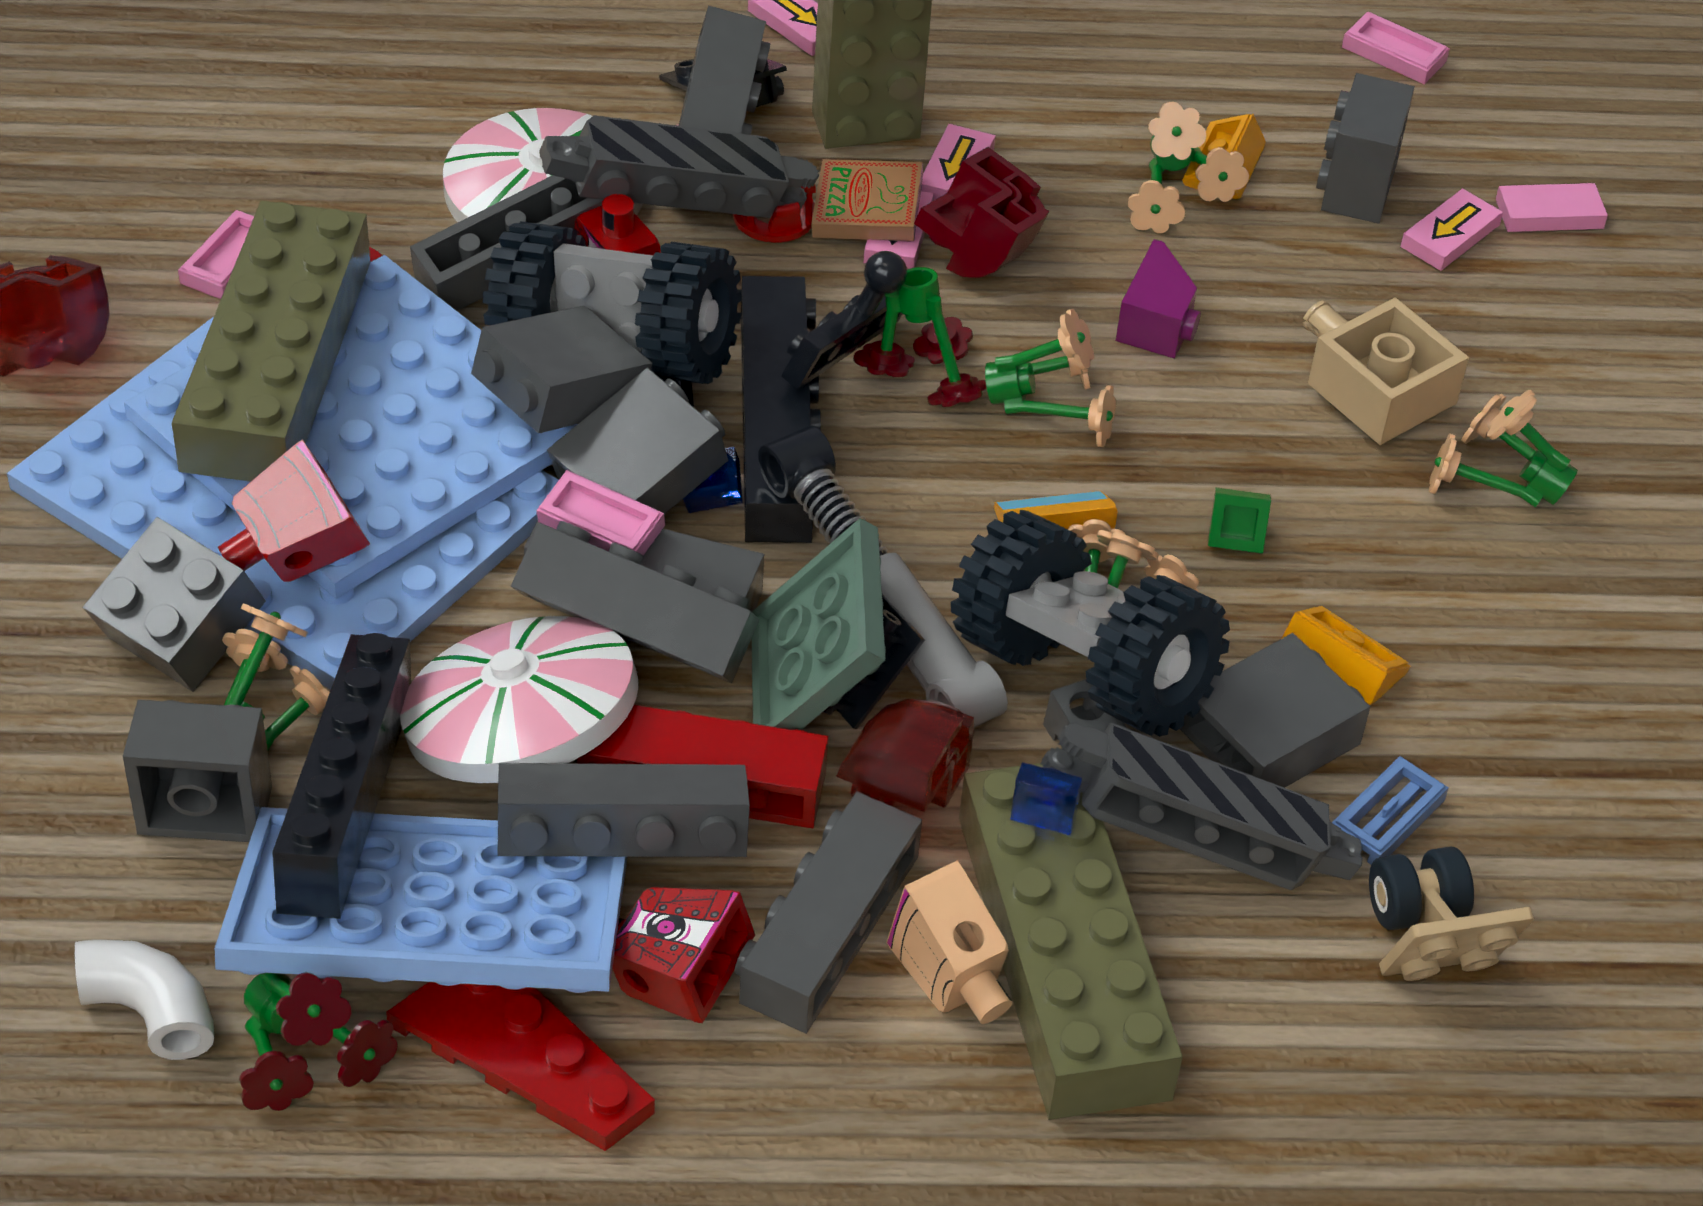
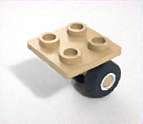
M1450 846L1427 851L1422 858L1420 870H1415L1411 861L1401 854L1376 858L1370 867L1369 892L1372 907L1379 923L1387 930L1409 928L1379 963L1382 976L1402 974L1404 980L1414 981L1433 976L1440 972V967L1461 964L1463 971H1477L1488 968L1499 962V955L1507 947L1516 944L1518 936L1534 920L1531 907L1469 916L1474 905V883L1469 864L1463 853L1456 847Z

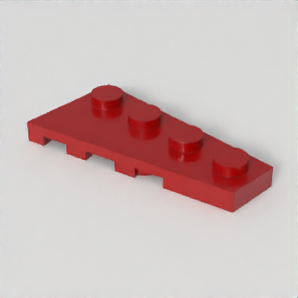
M427 982L386 1011L387 1021L392 1023L394 1031L405 1037L409 1033L414 1034L431 1044L432 1052L452 1064H455L457 1060L484 1074L485 1083L506 1095L510 1090L536 1104V1112L604 1151H607L655 1114V1099L536 988L506 989L496 985L478 984L444 986L435 982Z

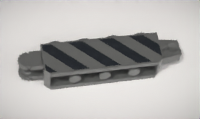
M593 115L586 121L580 136H546L539 150L545 174L574 181L579 197L604 199L612 194H623L630 197L634 203L764 218H771L774 210L779 205L798 202L801 209L807 199V193L801 186L810 188L814 186L819 177V170L816 169L817 166L802 158L799 160L797 157L781 156L778 145L765 136Z
M1068 723L1063 727L1057 738L1060 741L1058 745H1061L1062 749L1058 747L1056 749L1051 748L1050 751L1046 752L1040 763L1043 766L1041 769L1045 771V775L1050 777V780L1054 779L1056 783L1061 782L1064 786L1082 792V805L1093 818L1288 890L1301 886L1312 871L1351 880L1362 866L1361 840L1342 831L1341 828L1330 822L1329 804L1114 723H1110L1104 732L1089 726L1084 727L1081 723Z

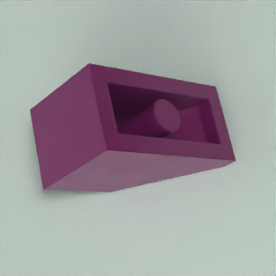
M1156 239L1152 241L1121 302L1115 341L1175 359L1184 339L1188 341L1194 339L1200 322L1201 311L1194 310L1197 287L1163 241Z

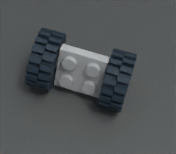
M522 221L511 224L509 232H503L499 237L501 248H493L490 258L494 261L492 269L487 268L485 280L489 281L488 291H483V303L488 304V311L483 314L485 325H495L586 306L652 362L651 371L659 378L710 384L713 382V378H719L723 373L722 365H727L731 358L729 347L735 346L738 335L734 333L735 325L740 324L741 312H737L738 303L742 301V290L737 289V284L740 282L741 277L739 270H734L737 262L734 256L729 255L730 251L723 248L679 242L663 244L661 246V253L655 252L653 256L584 246L586 241L583 236L577 235L578 231L573 228Z
M1020 510L1019 514L1014 511L1005 513L1003 523L994 519L986 526L988 530L986 537L979 534L971 543L975 548L971 558L964 555L959 565L960 568L965 570L963 577L954 578L952 591L958 593L959 598L950 602L951 613L958 616L953 621L955 629L962 633L961 637L1013 665H1016V663L1022 666L1031 665L1032 657L1038 661L1048 656L1047 646L1049 645L1057 649L1062 644L1088 657V660L1094 662V667L1086 670V682L1093 685L1088 690V694L1091 700L1097 702L1095 706L1108 715L1150 736H1153V734L1159 737L1168 735L1169 728L1175 731L1185 726V715L1194 718L1201 710L1198 702L1202 696L1209 699L1215 689L1210 683L1214 675L1221 676L1225 664L1219 662L1220 655L1228 653L1230 641L1222 638L1223 635L1230 631L1229 620L1222 618L1226 611L1222 605L1216 603L1217 600L1162 575H1157L1156 579L1150 576L1141 579L1140 589L1131 585L1125 591L1119 590L1109 585L1108 579L1105 576L1084 571L1092 563L1090 554L1083 551L1087 547L1083 539L1077 537L1076 533L1026 510Z

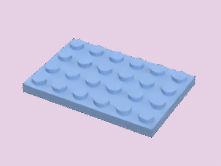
M261 807L214 948L215 970L239 971L248 975L263 973L299 975L308 972L318 978L330 976L369 978L377 982L406 980L435 982L444 986L478 984L496 985L506 989L532 987L565 989L573 993L589 991L609 992L627 857L497 856L498 820L374 813L341 919L276 914L272 851L288 809Z

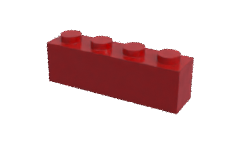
M633 705L627 718L619 728L600 745L579 757L577 764L745 765L750 804L749 819L814 829L826 776L829 736L809 733L799 729L789 730L752 724L743 720H727L695 715L686 711H670Z

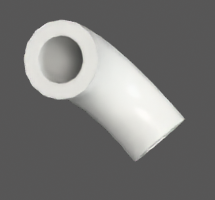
M86 940L75 942L76 980L81 1005L116 1003L135 1009L145 1020L150 1050L162 1058L185 1060L197 1057L207 1052L213 1045V1018L203 987L174 956L137 941Z

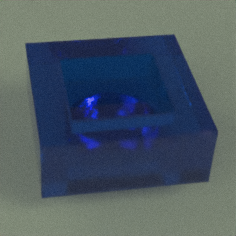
M735 446L725 448L729 461L683 498L688 513L743 503L740 460Z
M1022 762L1015 782L1010 820L1071 835L1077 815L1083 778L1063 773L1057 769L1043 768Z

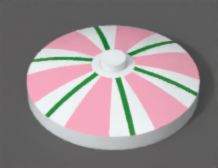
M523 109L492 117L468 130L453 144L447 154L443 167L445 202L454 219L460 222L552 176L545 174L539 154L545 137L580 136L586 121L592 116L566 109ZM634 203V213L636 215L640 211L642 204Z
M542 616L500 624L478 632L454 644L435 657L410 684L400 714V721L411 753L429 771L442 777L462 782L498 783L499 763L568 764L600 745L619 728L630 713L638 693V676L628 645L615 631L587 619L577 617Z

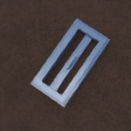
M1399 756L1332 823L1341 828L1342 831L1361 840V851L1363 850L1369 854L1367 862L1372 865L1376 858L1390 856L1445 801L1449 787ZM1404 777L1411 780L1396 796L1383 806V809L1363 829L1356 826ZM1424 789L1427 791L1379 840L1375 839Z

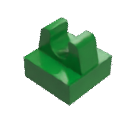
M1215 487L1207 539L1208 546L1263 554L1271 507V495Z

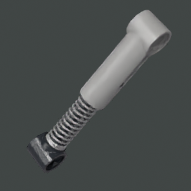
M813 425L760 447L758 461L761 473L768 487L780 498L791 496L793 499H797L798 503L803 505V510L809 514V518L814 520V525L819 528V532L825 536V540L828 543H832L859 518L866 519L860 516V510L854 509L855 503L849 501V495L843 494L844 488L838 486V480L834 479L836 471L834 453L830 443L819 428ZM879 539L882 594L925 639L907 663V666L926 691L927 704L938 727L948 736L956 737L1002 715L1007 710L1008 701L1005 688L997 672L984 661L976 662L902 558L897 553H887V548L881 547L882 541Z

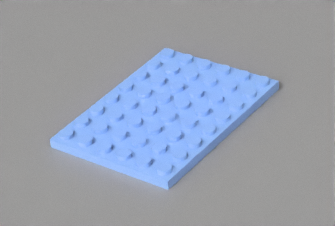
M214 317L7 473L10 489L121 559L156 517H159L223 557L218 546L246 529L239 515L192 474L179 472L177 461L126 418L124 401L195 362ZM543 470L539 471L337 599L309 575H304L291 582H283L264 558L245 571L266 600L259 610L268 614L276 611L280 614L281 620L308 632L305 638L288 631L284 641L273 637L272 641L280 645V653L287 657L288 664L297 666L301 670L307 669L322 685L331 690L351 634L366 635L380 633L388 637L407 638L411 642L530 536L538 520L536 510L559 479ZM254 616L244 629L260 634L261 631L251 627Z

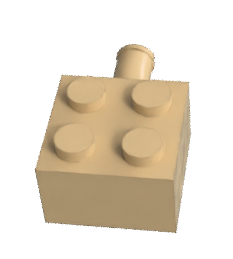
M1396 297L1350 321H1347L1328 302L1323 300L1315 303L1305 314L1303 319L1306 321L1303 322V327L1318 337L1308 384L1379 445L1457 404L1469 357Z

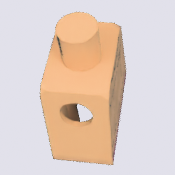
M959 861L950 863L905 885L886 943L938 1011L949 1012L967 1003L981 1024L992 1022L1002 1016L1013 1003L998 981L1009 952L1008 945Z

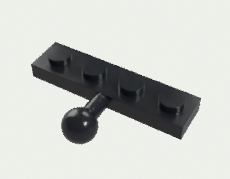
M880 251L872 255L864 268V278L867 284L861 294L854 296L839 314L831 311L822 319L816 329L810 331L808 328H805L794 338L787 349V354L792 358L781 375L783 379L798 390L883 332L887 312L885 294L897 292L902 288L907 278L906 264L898 254L891 251ZM898 312L897 322L903 315L901 312Z

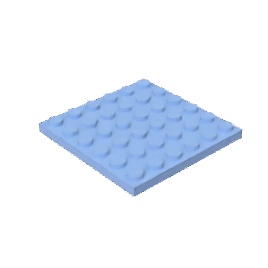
M386 255L370 262L306 445L327 473L370 542V545L307 574L335 599L551 465L552 462L547 449L577 425L538 434L471 374L481 330ZM196 361L124 401L126 418L176 461L171 423ZM192 474L235 512L236 510L232 505L234 495L250 483V481Z

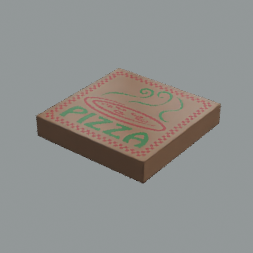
M822 159L812 218V238L914 241L916 231L914 222L919 209L923 180V162Z

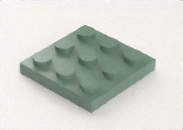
M859 518L752 611L760 619L752 636L753 724L789 730H804L806 725L829 706L837 704L846 692L867 675L873 674L885 661L886 647L884 644L878 527Z

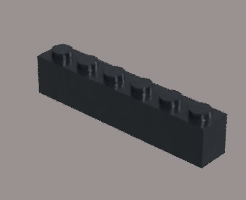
M742 276L741 361L745 542L812 543L813 520L809 518V514L803 510V505L798 503L797 499H793L791 496L780 498L771 491L760 470L758 451L761 446L805 427L813 425L821 430L820 409H810V403L819 402V375L798 390L781 377L792 358L787 354V349L791 342L803 329L814 330L816 328V298H806L805 277Z
M380 633L350 635L272 851L276 914L341 919L402 729L400 714L411 684L410 639L388 637Z

